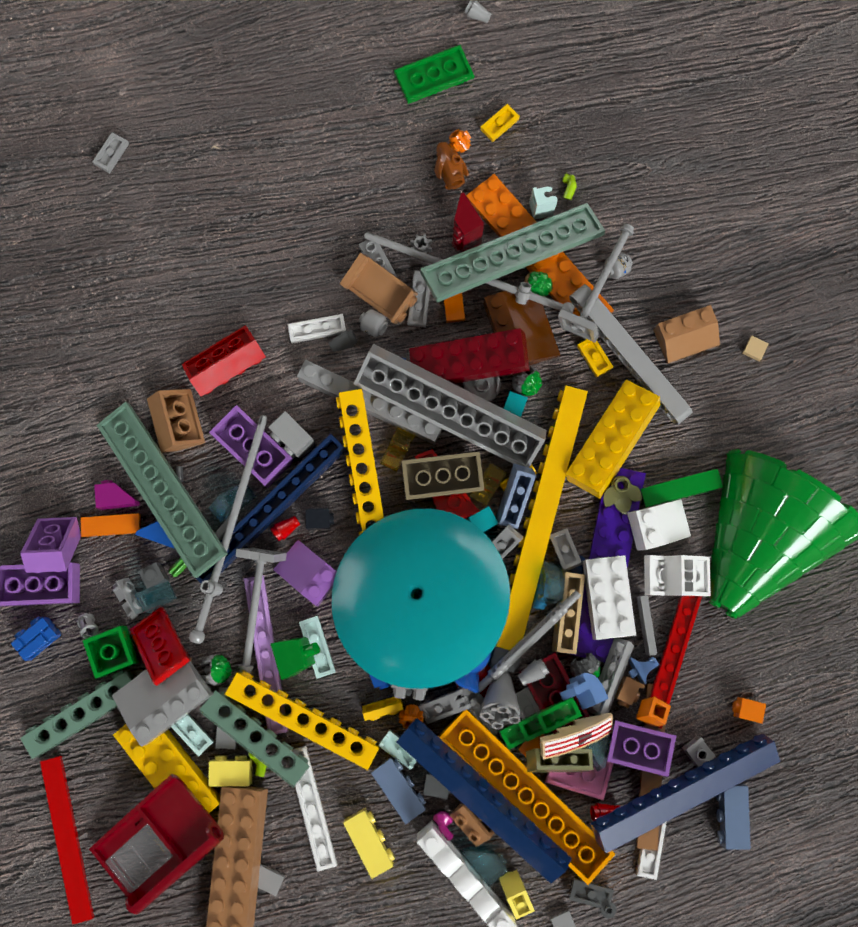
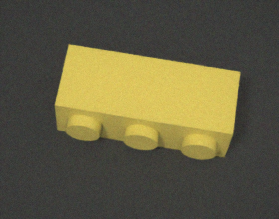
M364 808L344 819L343 824L371 879L394 866L393 860L395 856L391 848H386L384 844L386 839L381 829H376L374 825L376 819L371 811L368 812Z

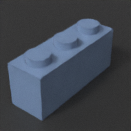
M513 464L496 515L500 525L508 526L510 524L513 528L518 529L536 477L532 468Z
M391 756L374 768L371 774L404 823L407 824L426 810L424 804L427 802L420 792L418 794L413 789L415 784L409 775L404 776L401 771L404 768L397 758L394 760Z
M739 783L716 796L717 801H719L717 820L720 822L717 838L718 842L725 849L751 850L748 786Z

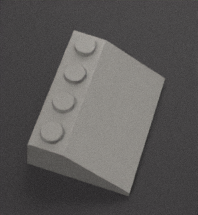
M190 661L157 686L152 682L146 669L114 693L112 697L129 730L140 746L143 747L214 694Z

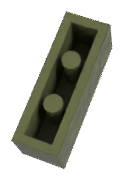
M540 748L526 751L527 772H587L594 770L592 749H578L544 760L540 755Z

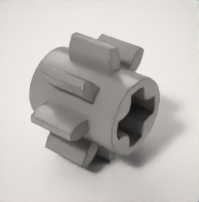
M416 234V239L410 240V245L413 246L411 248L424 253L432 252V247L430 246L432 240H427L426 234L423 236Z

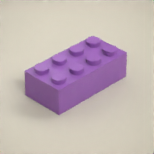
M236 405L209 433L245 466L257 424ZM263 432L251 473L268 488L294 460L266 432Z
M70 563L67 571L26 573L24 565L0 566V606L80 603V564Z

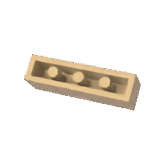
M568 572L560 573L557 605L559 603L562 604L575 590L581 597L567 609L568 612L554 625L552 651L576 654L585 575Z

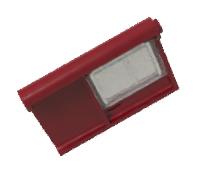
M171 774L90 847L89 850L126 895V909L130 913L139 914L224 839V833L185 783L177 775Z

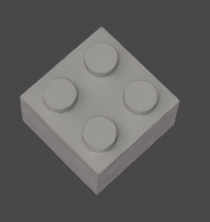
M286 411L268 427L271 430L269 435L279 446L285 445L283 449L292 459L297 457L300 461L316 446L313 438Z

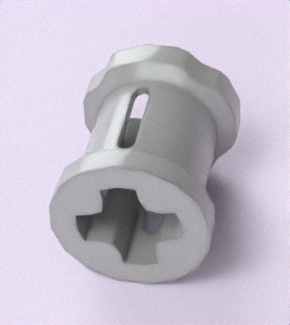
M84 613L78 617L76 622L78 627L81 628V637L88 639L98 634L99 629L94 624L95 618L92 614Z

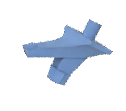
M631 657L628 662L632 670L628 671L631 678L637 676L640 683L645 685L647 684L646 678L648 673L657 667L659 663L654 657L649 658L646 662H639Z

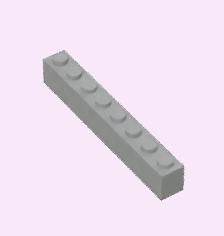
M308 360L304 361L297 375L299 382L335 399L339 397V392L362 389L354 385V382ZM362 389L367 414L428 443L436 444L443 430L442 428Z

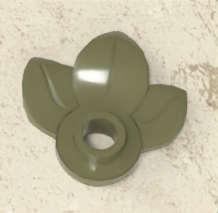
M625 476L615 477L611 482V487L604 492L603 496L605 507L615 505L616 509L624 515L629 512L632 501L642 500L639 488L631 485L629 479ZM619 482L623 484V489L618 488Z

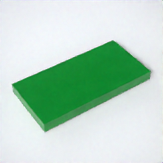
M461 45L394 70V74L408 104L474 79L473 71Z

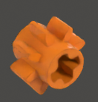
M457 129L449 136V145L455 151L463 153L471 145L469 140L471 136L467 130Z
M407 705L405 710H400L399 723L405 729L416 718L423 723V711H420L416 705Z

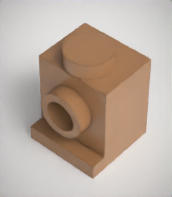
M623 676L615 698L619 700L618 704L629 708L630 705L632 706L633 702L636 703L640 696L639 688L644 689L645 685L627 676Z

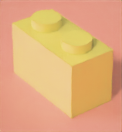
M226 755L215 756V759L209 761L208 786H250L252 784L253 760L247 759V755H237L235 759H227Z

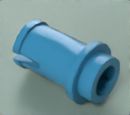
M537 584L532 603L533 608L544 610L545 606H547L548 586Z

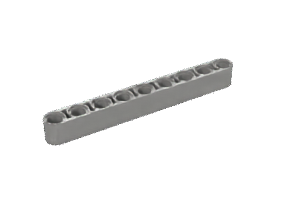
M583 284L569 296L570 301L580 313L592 292L586 284ZM597 297L587 320L597 324L598 335L644 389L660 396L661 410L675 425H679L693 413L692 409Z

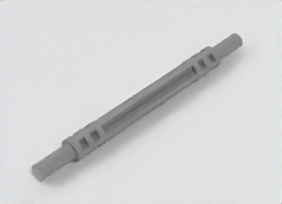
M575 590L562 604L559 603L488 671L489 674L479 682V692L481 693L494 679L497 680L568 612L567 609L581 595Z

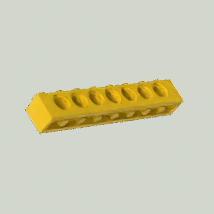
M357 389L339 392L336 402L337 408L342 409L343 416H340L339 420L341 428H345L346 433L342 437L344 447H348L349 455H346L347 466L352 468V474H349L351 486H355L356 493H352L354 505L358 504L359 512H356L357 524H361L362 531H359L360 536L367 529L366 523L368 521L378 522L384 518L363 390ZM355 405L358 412L355 416L347 414L348 406ZM353 424H357L361 428V432L357 436L350 433V427ZM357 443L364 446V452L360 455L355 454L353 451V446ZM365 463L367 465V472L359 473L356 470L357 464ZM362 482L370 484L371 489L369 492L364 493L360 490L359 486ZM366 501H370L374 505V509L370 512L363 509V503Z
M244 670L242 673H236L225 695L364 769H369L379 749V746L376 745V740L369 736H366V738L359 736V731L352 727L346 729L340 726L342 722L333 717L330 720L323 717L324 713L316 708H313V710L306 708V703L297 698L295 701L289 699V694L280 689L277 692L270 689L271 685L263 680H260V682L253 680V675ZM247 685L255 687L256 693L254 696H248L245 693ZM269 694L273 697L274 702L272 705H265L263 703L264 695ZM281 705H290L291 713L288 715L282 714L280 711ZM301 713L307 714L309 722L301 724L298 721V716ZM318 723H324L327 726V730L324 733H318L315 726ZM337 732H341L345 736L344 740L340 743L333 740V735ZM358 741L362 744V749L359 752L351 750L353 742Z

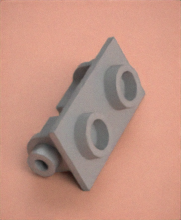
M129 577L115 581L113 592L119 602L124 599L126 600L122 607L127 617L134 619L138 614L147 611L143 600L139 597Z

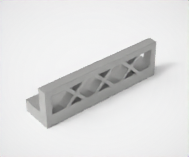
M614 638L599 677L609 699L589 707L587 712L594 715L609 713L634 648L632 642Z

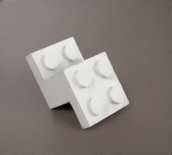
M644 555L645 595L710 596V557Z

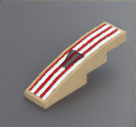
M612 713L573 720L572 726L557 728V734L540 737L541 757L544 760L581 749L612 733Z

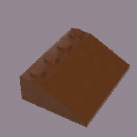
M507 291L484 297L483 305L493 333L518 328L524 331L529 366L560 356L543 304L532 300H527L526 304H519L515 301V294Z

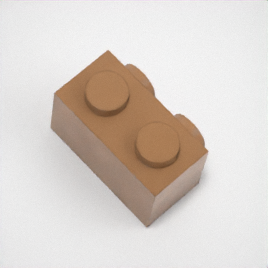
M462 802L450 814L451 818L476 847L489 840L495 833Z

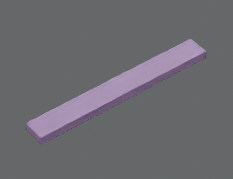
M263 575L254 634V648L259 680L269 683L271 685L270 689L277 692L278 689L282 690L270 645L275 642ZM254 577L244 578L249 612ZM266 694L263 696V703L265 705L273 704L274 699L271 695ZM283 704L280 707V711L286 715L285 705ZM265 716L267 729H270L275 734L289 732L287 727Z

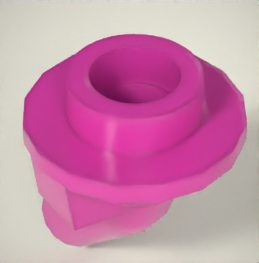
M438 812V814L433 816V820L438 825L442 835L449 841L453 838V834L447 826L453 822V819L447 812Z

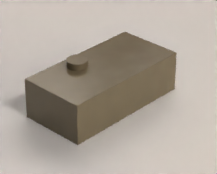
M480 451L401 461L406 500L484 491Z

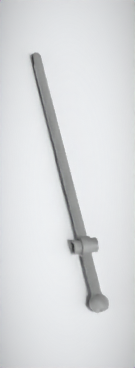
M370 232L364 234V238L432 264L443 260ZM497 279L486 283L515 294V301L519 304H526L527 300H532L559 311L563 309L572 314L575 309L574 304L571 302L562 304L532 293L531 285L526 282H521L519 287Z
M261 415L221 542L226 551L230 544L265 429L266 415ZM226 556L215 563L210 580H205L201 584V591L206 595L195 630H192L189 634L190 642L201 644L205 639L203 629L212 599L215 596H219L223 591V587L219 584L218 580Z

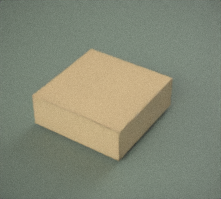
M751 336L742 354L761 361L768 343Z

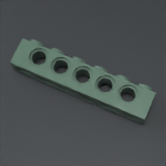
M120 671L112 676L113 680L106 683L104 681L94 687L96 691L91 694L87 692L77 698V703L65 705L60 709L61 713L54 716L52 714L42 720V725L38 727L34 725L25 731L26 735L20 739L31 759L40 757L117 708L118 706L112 697V688L117 686L120 690L134 679L130 671ZM96 697H100L102 700L100 707L95 705ZM79 708L84 710L83 718H80L77 714ZM62 719H65L67 722L65 729L60 725ZM44 730L49 732L48 740L43 737Z
M215 690L214 695L199 709L200 713L294 788L310 766L307 764L309 761L301 754L298 756L292 752L293 748L285 741L283 743L279 742L276 739L277 735L270 729L264 730L260 726L262 723L254 716L249 718L244 714L246 710L239 704L234 706L229 701L231 698L225 695L224 692L218 693ZM222 708H228L231 712L229 716L221 717L219 711ZM238 720H243L246 726L244 729L238 730L234 727L235 723ZM259 733L262 738L257 743L250 740L251 734ZM269 745H274L277 748V753L268 755L266 748ZM284 758H290L293 761V765L290 768L282 766L281 761Z

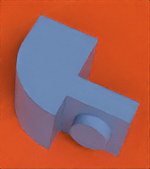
M583 673L569 679L570 684L566 685L567 690L560 693L563 700L576 696L582 710L609 699L600 680L590 673Z

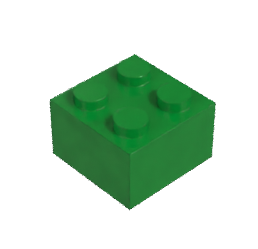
M119 626L82 640L95 678L105 677L139 663L127 626Z

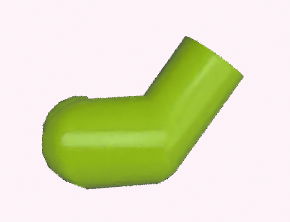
M566 173L563 183L568 185L563 198L572 200L577 187L576 179L573 174L569 175Z
M248 752V757L257 765L255 776L265 777L267 766Z

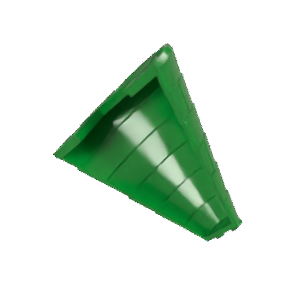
M733 449L727 453L718 523H716L714 548L712 550L710 596H706L710 599L709 603L716 608L722 607L726 610V614L733 619L740 618L757 607L762 601L778 593L785 586L801 578L802 575L858 540V512L851 505L841 504L840 500L842 497L799 469L797 471L786 469L787 465L783 461L747 450L745 454H741L742 451L739 449Z

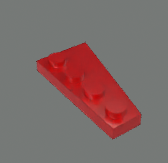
M431 449L416 455L415 459L437 457V454ZM466 493L432 497L437 510L450 512L464 519L480 512Z

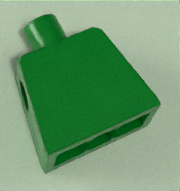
M307 637L287 639L270 644L281 680L293 677L314 665V655L320 652L319 645L316 642L310 644Z

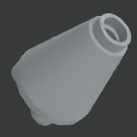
M505 671L497 680L494 679L489 684L480 708V717L485 722L491 724V727L494 729H502L503 726L520 722V707L513 681L508 671Z

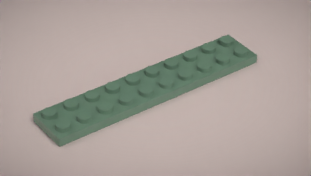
M588 203L421 268L420 273L436 302H440L601 237L605 234V229Z
M123 403L97 424L102 435L193 577L198 578L228 554L130 403Z

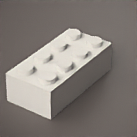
M625 555L582 561L593 640L636 636Z

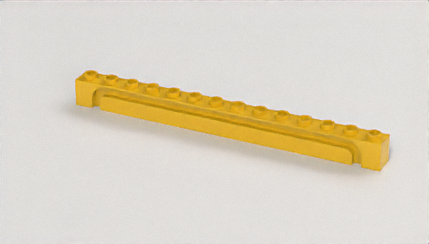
M567 385L563 391H559L557 401L560 402L559 408L554 409L552 419H555L554 426L549 428L547 437H550L549 445L545 444L543 455L546 457L544 463L540 462L538 473L541 474L540 479L535 481L533 492H536L535 498L530 500L528 510H531L530 517L525 518L523 528L526 529L525 536H523V539L518 544L521 551L519 555L516 554L513 566H516L514 574L511 573L509 578V585H511L509 613L496 647L511 650L524 637L588 391Z

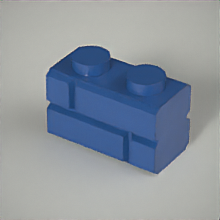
M39 616L30 622L31 626L26 631L23 629L15 634V640L11 642V645L18 651L23 660L31 661L62 635L49 617Z

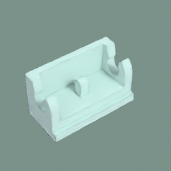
M535 187L532 189L529 204L534 219L553 216L557 197H545L544 195L545 192L552 191L551 187L539 189Z
M390 729L378 746L395 759L397 758L408 769H412L416 760L396 743L400 736Z

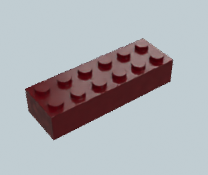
M521 328L409 348L411 363L453 384L530 371L526 335Z

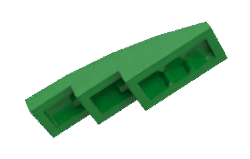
M718 469L642 488L641 492L647 508L723 488Z
M571 697L521 719L517 724L501 729L500 733L510 750L544 733L547 734L581 717L582 714L575 700Z

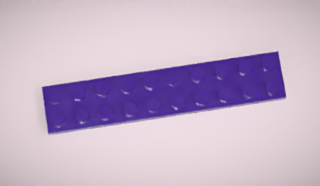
M620 468L615 477H627L631 485L638 487L641 491L646 473ZM619 482L618 488L623 489V484ZM602 497L599 503L588 559L625 555L628 567L633 541L628 514L620 513L615 505L605 507ZM632 501L629 512L639 510L640 501ZM584 580L577 652L570 655L586 658L585 653H592L599 661L606 662L614 638L593 640Z

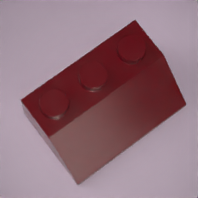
M464 192L460 194L452 234V244L455 250L462 253L481 245L484 222Z

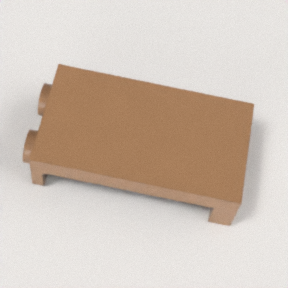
M364 253L358 255L340 282V285L362 298L389 318L393 324L401 323L407 315L405 312L409 306L412 307L418 299L416 297L418 292Z

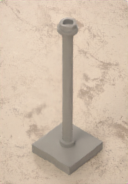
M626 223L621 226V235L580 316L561 309L558 318L562 329L596 343L599 337L597 324L587 320V317L628 236L634 234L633 226Z
M251 547L236 549L235 557L255 560L254 563H256L243 662L238 666L241 673L243 670L251 673L253 665H250L264 564L267 562L286 561L287 553Z

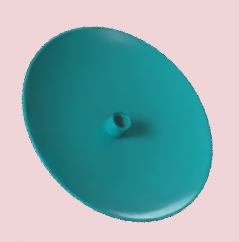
M437 509L405 510L374 523L358 536L348 548L340 562L333 583L332 615L343 647L350 657L367 673L383 682L403 688L425 689L438 687L458 680L470 673L487 658L496 646L506 625L509 613V578L505 564L495 545L484 532L470 521L453 513ZM421 590L422 596L419 599H414V593Z

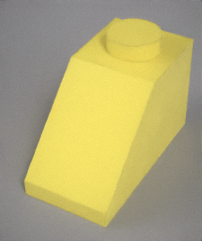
M518 870L507 872L504 876L499 877L515 918L519 919L534 912Z

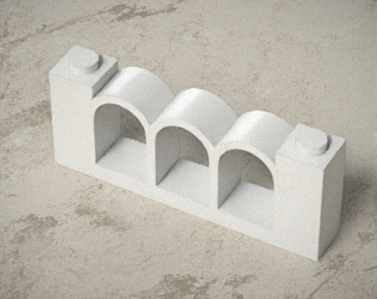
M431 820L417 833V843L434 861L443 874L450 879L455 888L469 901L477 914L489 927H517L514 915L455 845L450 840H446L439 831L437 824Z

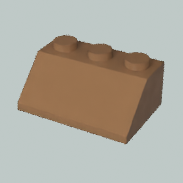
M711 305L658 323L654 328V333L667 364L720 345L718 321Z
M191 389L160 390L147 398L162 453L180 451L205 443Z

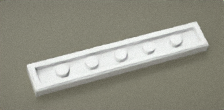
M305 745L292 749V752L297 756L299 754L303 755L309 761L307 764L310 766L295 788L317 872L335 867L338 864L307 746ZM288 758L291 767L293 765V761L290 758Z

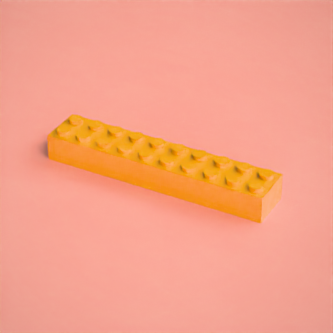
M469 710L461 711L438 736L572 858L569 867L587 885L614 857L615 852L612 850L606 854L597 844L593 831L533 772H527V767Z

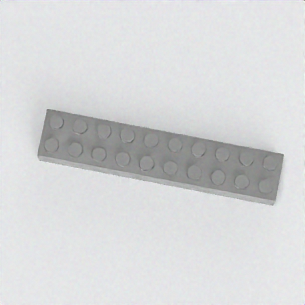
M375 344L369 350L354 382V385L513 464L530 467L546 439L547 430Z

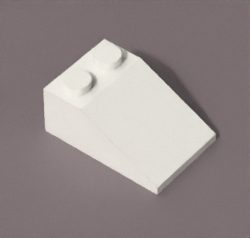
M681 499L627 513L637 551L655 548L691 537Z

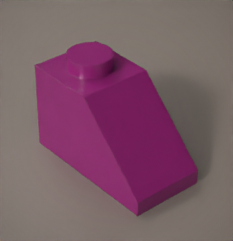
M112 480L101 481V484L94 485L96 508L100 510L140 506V502L121 486L113 483Z

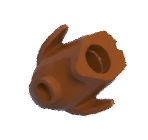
M440 142L436 147L435 175L438 179H443L447 190L457 189L465 183L464 175L466 177L469 175L467 166L460 155L448 143Z

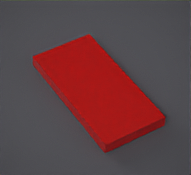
M162 606L130 629L150 678L156 686L190 662L176 630Z

